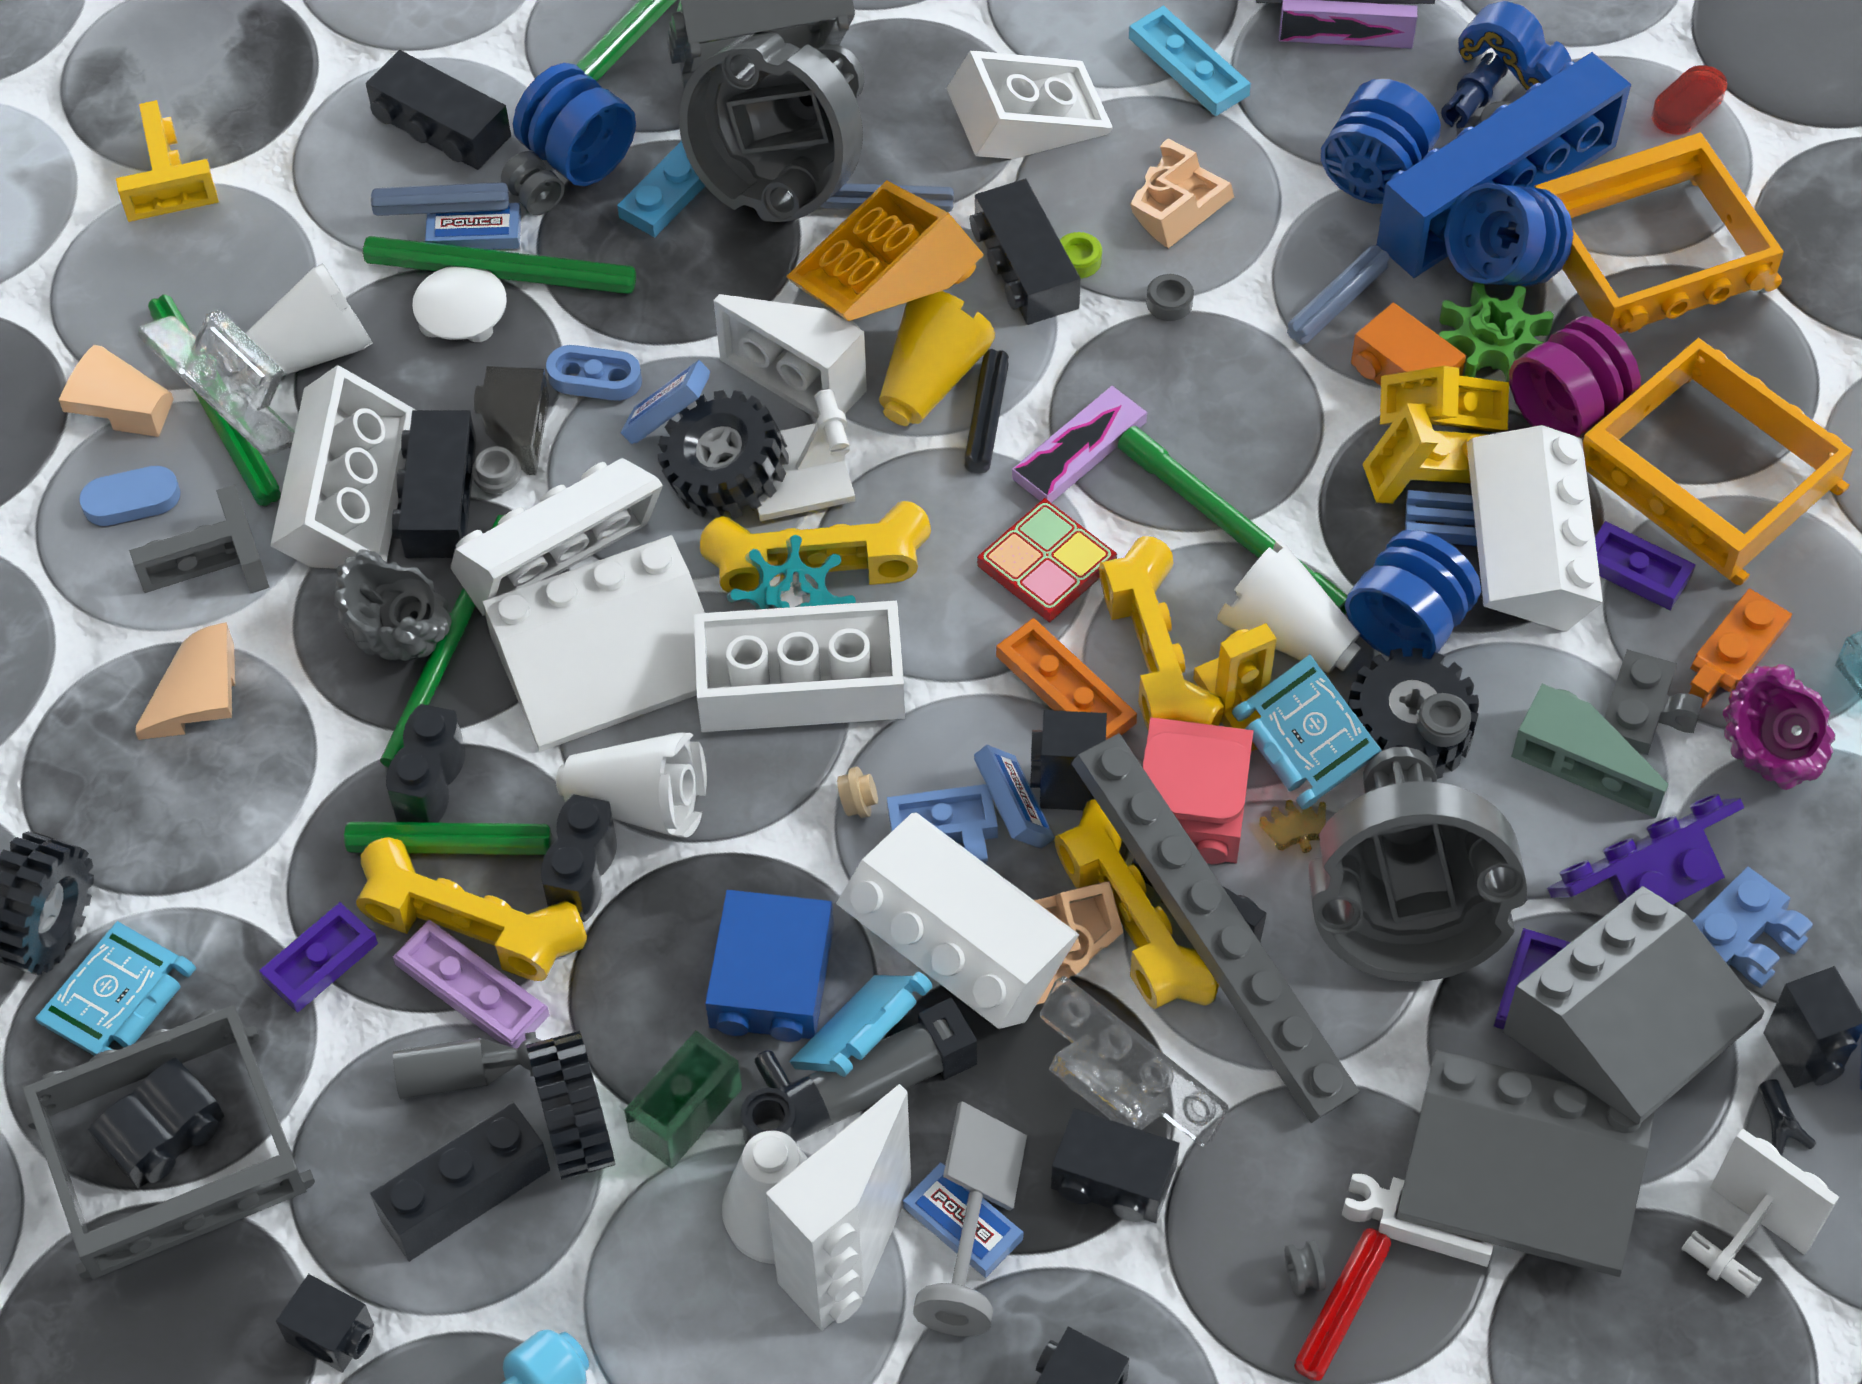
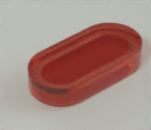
M1707 65L1693 66L1686 70L1656 98L1652 111L1654 124L1660 130L1669 134H1684L1691 131L1722 103L1727 89L1725 75L1718 69Z

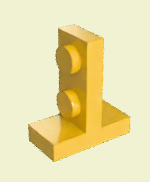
M157 100L139 104L152 170L116 178L118 193L128 222L219 203L208 159L182 164L178 149L170 150V145L178 143L172 118H162Z
M1439 366L1381 376L1380 424L1391 425L1406 403L1424 404L1431 424L1490 432L1508 430L1509 382L1459 376V368L1450 366Z
M1406 403L1363 462V467L1376 503L1393 504L1410 480L1471 483L1467 442L1474 437L1488 434L1434 431L1424 404Z
M1267 623L1251 630L1241 629L1234 632L1225 641L1220 643L1218 658L1194 668L1193 679L1196 684L1221 697L1224 705L1221 723L1224 727L1245 729L1251 722L1261 718V715L1255 710L1247 719L1239 722L1232 714V710L1238 704L1247 701L1270 684L1277 638ZM1253 742L1251 752L1258 749Z

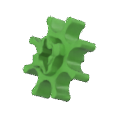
M1475 282L1470 299L1471 307H1461L1450 300L1442 302L1439 322L1443 325L1452 326L1457 330L1441 331L1439 336L1468 356L1464 376L1475 378L1480 368L1491 366L1492 369H1500L1505 375L1506 382H1509V370L1513 362L1536 345L1544 343L1534 337L1548 336L1550 334L1554 314L1551 311H1545L1538 315L1524 313L1522 308L1526 289L1523 286L1515 287L1514 294L1510 299L1499 301L1498 298H1490L1485 293L1483 283Z

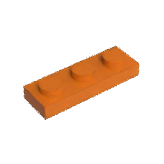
M1032 618L996 645V657L1054 711L1107 713L1106 740L1119 733L1122 736L1136 725L1137 712L1035 618Z

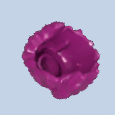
M1778 664L1773 667L1756 666L1753 672L1743 675L1736 689L1731 691L1728 698L1730 705L1723 710L1722 714L1727 722L1724 737L1732 743L1730 749L1732 757L1742 760L1744 767L1760 773L1766 781H1775L1784 790L1791 789L1805 780H1816L1822 775L1823 770L1826 769L1832 757L1833 748L1831 744L1835 741V733L1828 724L1830 711L1823 704L1821 695L1815 690L1804 686L1801 680H1795L1794 669L1785 664ZM1797 728H1802L1800 735L1795 734Z

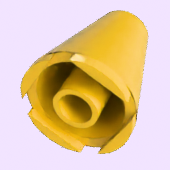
M940 291L906 302L879 397V402L884 408V415L898 425L908 426L909 423H921L988 351L995 339V331L990 322L978 311L974 318L962 311L961 308L965 302L954 295Z

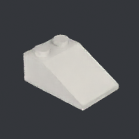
M969 51L946 88L974 154L979 157L1016 159L1107 135L1113 129L1083 61Z
M719 294L714 299L720 360L816 419L820 414L814 396L819 391L826 389L834 391L838 410H841L844 414L866 393L864 331L852 320L848 321L845 318H840L824 308Z

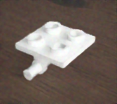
M829 389L821 390L814 396L820 414L817 418V423L780 431L787 444L785 449L789 455V464L782 465L786 472L783 482L773 481V485L777 490L771 498L765 494L758 498L762 505L757 508L760 521L855 502L854 490L845 463V454L850 451V445L845 434L848 423L844 412L838 410L834 391Z
M1742 1128L1736 1135L1710 1188L1750 1217L1723 1251L1701 1236L1696 1230L1687 1239L1681 1250L1687 1252L1709 1268L1707 1275L1717 1281L1721 1277L1746 1295L1745 1297L1749 1298L1762 1278L1752 1273L1734 1258L1758 1226L1762 1224L1805 1255L1822 1229L1839 1196L1830 1191L1819 1177L1802 1171L1782 1157L1771 1143L1754 1137Z

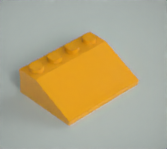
M886 180L786 277L798 288L846 320L851 321L949 289L953 284L965 281L976 268L975 263L984 254L948 212Z

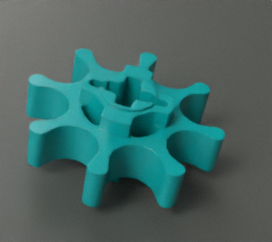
M793 535L786 540L788 556L783 565L774 566L768 564L758 549L749 551L745 559L756 567L759 572L760 581L758 587L754 591L749 592L733 589L727 594L729 602H750L755 606L756 610L790 608L788 602L781 601L780 595L789 591L792 583L794 595L802 597L803 601L795 607L856 603L853 595L834 596L825 586L827 572L841 563V557L838 554H832L826 558L823 565L819 568L806 566L799 556L802 538L799 535ZM776 575H780L779 582L774 587L770 586L771 580Z

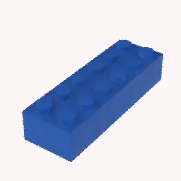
M1593 52L1577 62L1567 63L1558 74L1542 84L1536 83L1528 89L1525 95L1509 105L1500 106L1489 118L1475 127L1465 128L1455 140L1440 149L1435 148L1424 156L1422 161L1408 170L1396 172L1387 181L1384 188L1385 193L1376 245L1383 251H1387L1389 256L1413 278H1416L1448 257L1444 237L1447 217L1456 200L1470 188L1485 183L1535 187V185L1578 172L1615 148L1631 83Z

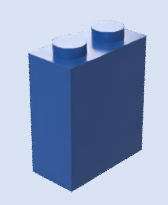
M726 890L705 1003L709 1028L718 1029L720 1032L731 1036H742L748 1032L768 1034L777 1040L785 1042H796L801 1038L812 1039L816 1035L834 930L832 901Z

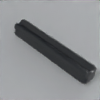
M988 349L983 355L964 456V466L970 472L986 473L990 469L1009 366V356L1003 350Z

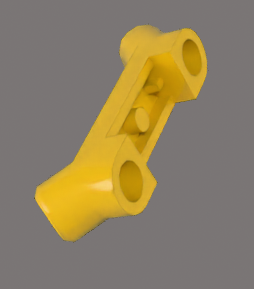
M909 501L898 502L878 523L861 525L836 524L826 528L803 530L788 528L779 532L756 534L750 533L729 517L721 516L712 520L702 531L700 552L702 557L719 568V583L721 588L727 593L733 589L749 592L754 591L758 587L760 581L759 572L756 567L745 559L749 551L758 549L768 564L774 566L783 565L788 556L786 540L793 535H799L802 538L799 556L801 561L808 567L819 568L827 557L832 554H838L841 557V563L831 568L828 572L868 569L869 585L896 583L911 578L917 572L916 550L930 537L931 526L926 512L915 503Z
M1139 537L1125 557L1100 562L1099 574L1111 620L1131 616L1149 673L1140 675L1138 704L1146 728L1149 730L1150 717L1219 726L1224 712L1222 699L1183 678L1182 673H1185L1186 669L1184 654L1179 643L1172 644L1168 633L1172 630L1169 609L1165 602L1158 603L1155 594L1173 567L1172 552L1166 543L1155 537Z
M1095 799L1088 801L1083 810L1079 825L1056 835L1054 839L1055 847L1060 861L1076 889L1110 881L1120 922L1137 948L1132 951L1130 977L1139 992L1152 1009H1157L1177 998L1203 1006L1214 1002L1219 984L1196 950L1175 943L1171 936V923L1166 913L1160 906H1152L1145 895L1146 885L1141 873L1135 865L1127 866L1120 855L1119 850L1123 840Z
M386 837L373 841L361 854V865L367 878V883L358 896L356 905L363 914L383 926L408 934L416 917L426 921L431 920L437 925L496 946L502 970L533 981L545 980L556 958L583 949L587 941V935L576 906L568 901L525 914L512 909L508 903L495 896L487 895L482 898L465 892L461 886L451 880L438 878L435 881L416 874L405 845L401 840Z

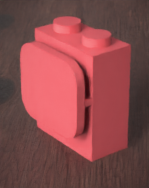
M1150 717L1143 769L1206 863H1237L1254 730Z

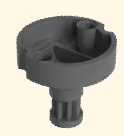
M765 32L747 35L727 44L695 70L685 86L680 102V136L687 158L699 179L714 196L734 210L742 205L752 207L764 221H791L814 212L846 184L859 162L863 144V126L856 98L862 93L865 83L864 70L859 60L850 50L840 45L827 44L815 49L807 44L802 48H798L790 43H784L783 38L777 33Z
M1392 747L1379 752L1369 760L1363 771L1365 794L1355 798L1336 812L1319 833L1322 856L1315 858L1309 863L1311 900L1317 929L1324 942L1340 959L1372 976L1406 982L1430 981L1454 976L1489 959L1508 942L1515 932L1511 911L1514 908L1521 907L1527 901L1526 877L1516 834L1506 817L1485 798L1467 789L1437 782L1436 770L1431 759L1420 750L1410 747Z

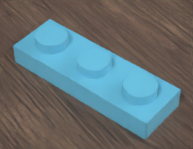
M1164 5L1129 26V39L1215 117L1250 96L1251 83Z

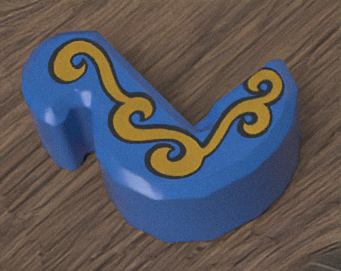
M1500 1L1485 6L1467 25L1458 38V51L1464 63L1492 48L1526 91L1536 83L1542 84L1558 74L1567 63L1572 62L1567 49L1562 43L1556 41L1550 46L1545 42L1542 26L1532 12L1522 5L1508 1Z

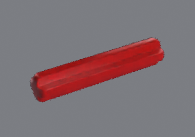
M1367 1228L1363 1231L1296 1358L1294 1368L1302 1376L1312 1381H1320L1325 1375L1390 1250L1391 1239L1387 1235L1373 1228Z

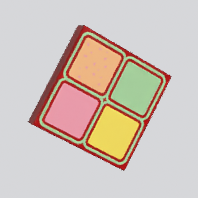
M1044 498L977 556V566L1050 623L1100 579V562L1117 559V553Z

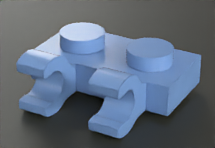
M986 784L887 797L891 832L911 813H918L952 840L962 843L963 848L986 864L988 862L985 840L998 838V825L993 799Z
M1747 867L1693 920L1727 965H1732L1749 982L1759 988H1762L1775 974V971L1771 968L1780 958L1769 947L1759 943L1753 944V942L1765 932L1784 950L1795 954L1808 941L1805 934L1813 926L1812 922L1803 914L1794 910L1787 911L1790 897L1750 867Z

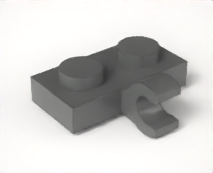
M1627 649L1604 718L1638 753L1648 755L1658 723L1671 726L1685 733H1694L1703 699L1688 693L1667 696L1677 663Z

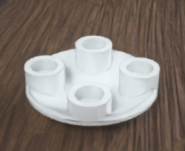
M450 266L429 275L418 286L413 297L412 306L419 329L425 336L449 340L469 339L472 342H482L491 337L493 326L501 319L505 311L507 298L501 281L488 270Z

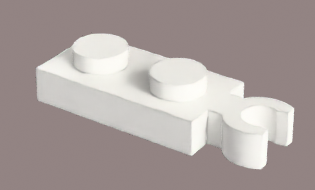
M1352 1175L1348 1191L1360 1194L1366 1200L1356 1201L1346 1198L1342 1216L1354 1222H1365L1371 1218L1379 1220L1381 1223L1378 1231L1391 1239L1488 1267L1494 1244L1396 1219L1405 1180L1393 1177L1390 1190L1381 1188L1368 1175Z

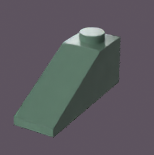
M1543 683L1541 684L1518 730L1511 757L1656 818L1669 784L1590 703L1579 699L1567 690L1555 689Z

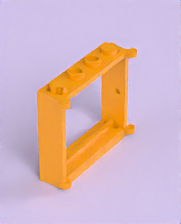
M1701 132L1550 180L1534 187L1549 190L1560 198L1571 218L1690 180L1694 186L1698 185L1746 255L1618 298L1573 229L1574 235L1571 252L1562 269L1593 318H1597L1607 324L1617 334L1626 331L1632 333L1641 329L1644 325L1665 318H1677L1689 310L1707 304H1719L1731 296L1749 290L1757 291L1764 288L1765 291L1770 292L1778 288L1782 282V278L1777 272L1784 251Z
M1699 337L1589 430L1583 439L1586 471L1736 585H1742L1749 579L1750 574L1743 570V568L1829 490L1835 495H1842L1850 486L1842 478L1853 449L1844 444L1837 435L1829 433L1807 417L1800 408L1789 404L1767 388L1760 379L1749 375L1730 361L1723 352L1715 350ZM1691 380L1696 381L1816 470L1745 534L1619 440L1683 384L1689 383Z

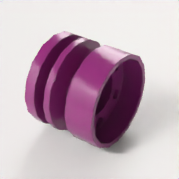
M1582 316L1572 320L1562 330L1552 334L1548 341L1536 345L1516 359L1509 370V386L1516 405L1532 427L1543 425L1582 439L1589 430L1641 387V375L1636 359L1626 342L1610 326L1599 319Z

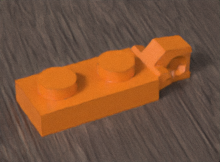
M1749 588L1696 654L1690 669L1697 672V675L1690 683L1691 689L1688 694L1702 698L1701 708H1704L1720 687L1728 692H1731L1732 689L1735 690L1742 676L1753 671L1787 628L1793 614Z

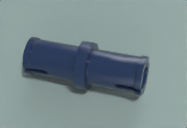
M1493 52L1485 54L1474 71L1465 74L1458 82L1457 92L1441 110V116L1449 126L1453 127L1458 118L1462 116L1457 122L1456 128H1463L1469 122L1474 112L1478 108L1484 107L1493 96V88L1508 73V67L1498 55L1488 65L1493 58Z

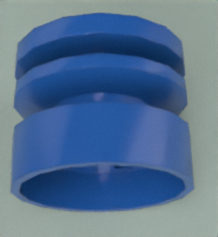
M560 63L551 66L532 81L523 92L516 106L512 123L514 136L522 145L532 150L540 159L547 160L554 170L572 184L579 186H588L599 182L610 174L625 157L633 142L636 130L635 112L630 106L608 89L602 88L594 78L587 76L578 66L570 63Z
M1372 79L1358 87L1321 147V163L1327 176L1338 188L1347 194L1371 204H1383L1384 188L1387 181L1396 172L1406 171L1422 161L1424 156L1433 149L1440 137V119L1435 108L1425 96L1409 85L1391 79Z
M1485 183L1470 188L1456 200L1447 217L1444 237L1450 261L1456 271L1469 281L1493 285L1534 286L1549 281L1561 271L1570 255L1574 234L1568 210L1562 200L1549 190Z
M1403 530L1392 537L1386 549L1377 556L1373 568L1366 571L1348 593L1345 608L1349 621L1360 633V636L1378 652L1389 657L1391 650L1402 648L1404 657L1411 656L1412 648L1424 649L1422 657L1432 659L1434 652L1438 653L1448 641L1453 628L1461 624L1466 613L1477 603L1482 590L1479 576L1473 566L1453 545L1436 535L1421 530Z

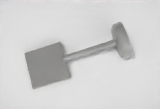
M963 1101L957 1105L943 1174L944 1178L970 1190L952 1283L933 1284L919 1291L915 1298L913 1315L918 1322L940 1333L954 1336H976L984 1334L990 1329L993 1315V1307L988 1299L976 1290L965 1286L982 1197L1007 1210L1014 1208L1027 1135Z

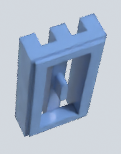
M1408 490L1405 530H1421L1436 535L1449 544L1477 546L1476 529L1474 527H1464V524L1475 525L1472 495ZM1416 521L1440 522V523H1445V524H1444V525L1425 524V523H1416Z

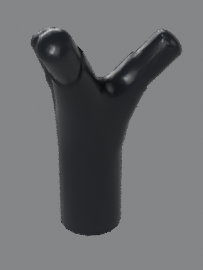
M1777 1079L1762 1082L1758 1086V1090L1770 1117L1772 1145L1781 1156L1783 1155L1786 1141L1790 1137L1795 1138L1808 1149H1812L1816 1145V1140L1808 1135L1796 1120L1780 1082Z

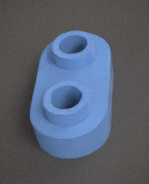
M565 345L555 349L546 361L550 385L556 391L563 394L620 401L634 396L642 385L640 364L633 355L627 352L579 345Z

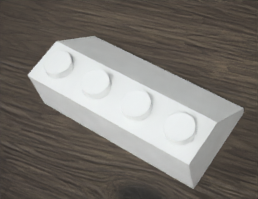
M339 365L306 386L302 396L270 546L311 568L337 569L338 566L345 564L346 558L356 556V553L361 549L374 551L387 562L392 536L393 510L397 509L399 500L397 495L398 469H404L406 459L402 457L401 436L403 430H410L412 410L415 409Z
M1543 425L1474 437L1467 442L1483 606L1567 632L1603 603L1582 439Z
M624 458L608 466L605 462L598 463L581 476V481L566 488L564 484L558 485L546 492L540 498L539 504L525 511L523 507H518L508 512L499 520L497 527L484 534L481 530H476L463 537L456 544L450 568L482 616H484L485 611L482 601L556 576L647 525L663 485L656 476Z
M897 600L694 614L696 688L701 732L905 719L904 679Z
M911 813L861 860L836 902L838 906L998 1029L1027 1021L1080 935L918 813Z

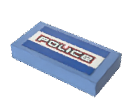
M509 203L506 210L427 214L425 242L488 250L520 249V203Z
M700 360L693 363L636 405L620 433L631 444L638 443L696 401L704 389L711 371Z
M985 745L976 752L974 760L1011 838L1041 849L1053 841L1055 837L1016 756L990 745Z
M940 1162L903 1200V1208L955 1253H958L970 1190L944 1178L945 1165ZM982 1197L969 1265L983 1277L987 1278L1023 1240V1231Z

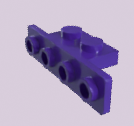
M1719 794L1707 796L1692 803L1689 806L1692 813L1684 818L1677 820L1676 816H1670L1648 826L1646 829L1649 836L1635 843L1633 838H1628L1608 846L1603 850L1606 858L1592 865L1589 860L1565 868L1559 873L1562 880L1547 888L1551 898L1573 897L1608 878L1619 903H1622L1642 886L1672 905L1725 878L1704 829L1744 809L1741 798L1721 800Z

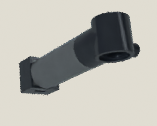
M951 997L919 1012L917 1024L881 1040L862 1060L850 1056L848 1059L852 1063L853 1069L845 1077L840 1076L836 1072L816 1071L790 1083L774 1052L769 1050L763 1051L756 1056L754 1063L768 1087L755 1090L747 1096L742 1104L740 1116L745 1144L753 1136L764 1131L783 1132L790 1136L797 1144L798 1141L873 1106L899 1084L906 1090L939 1073L943 1080L953 1077L977 1065V1039ZM766 1119H777L782 1122L780 1126L772 1130H763L757 1127L760 1122Z

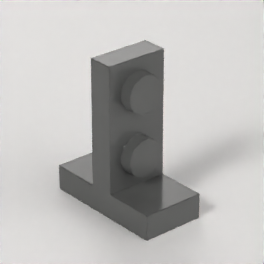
M235 484L216 490L226 519L225 521L212 525H202L192 531L163 540H154L144 546L129 550L144 593L237 564H241L250 594L270 588Z

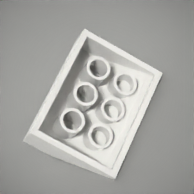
M672 535L482 601L490 636L540 752L697 695L694 614L705 612L690 572Z
M900 1084L765 1193L778 1285L821 1331L834 1321L837 1323L846 1321L861 1306L862 1297L868 1289L903 1208V1200L908 1196L911 1189L908 1093Z

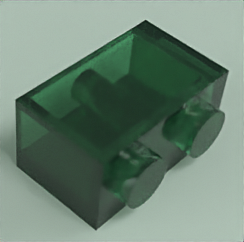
M695 1030L625 1108L624 1113L630 1139L673 1169L742 1090L738 1060Z

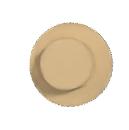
M858 766L849 768L848 774L838 776L837 778L838 792L843 809L848 817L857 814L860 818L870 817L871 805L878 804L874 780L871 774L863 775Z

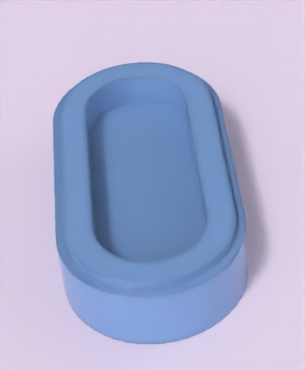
M149 466L94 479L82 489L79 500L88 521L98 526H110L163 514L171 510L179 501L180 487L176 476L170 469L163 466Z

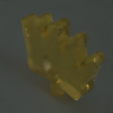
M1287 800L1285 804L1287 816L1281 813L1277 806H1274L1271 809V817L1274 818V823L1267 821L1265 816L1260 817L1259 826L1275 842V847L1278 850L1284 851L1290 846L1299 843L1302 852L1308 853L1312 850L1309 841H1320L1319 833L1326 824V803H1319L1317 814L1312 807L1304 809L1301 814L1294 806L1293 801Z

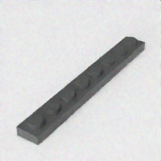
M1120 733L1078 754L1071 764L1310 1123H1313L1360 1092Z

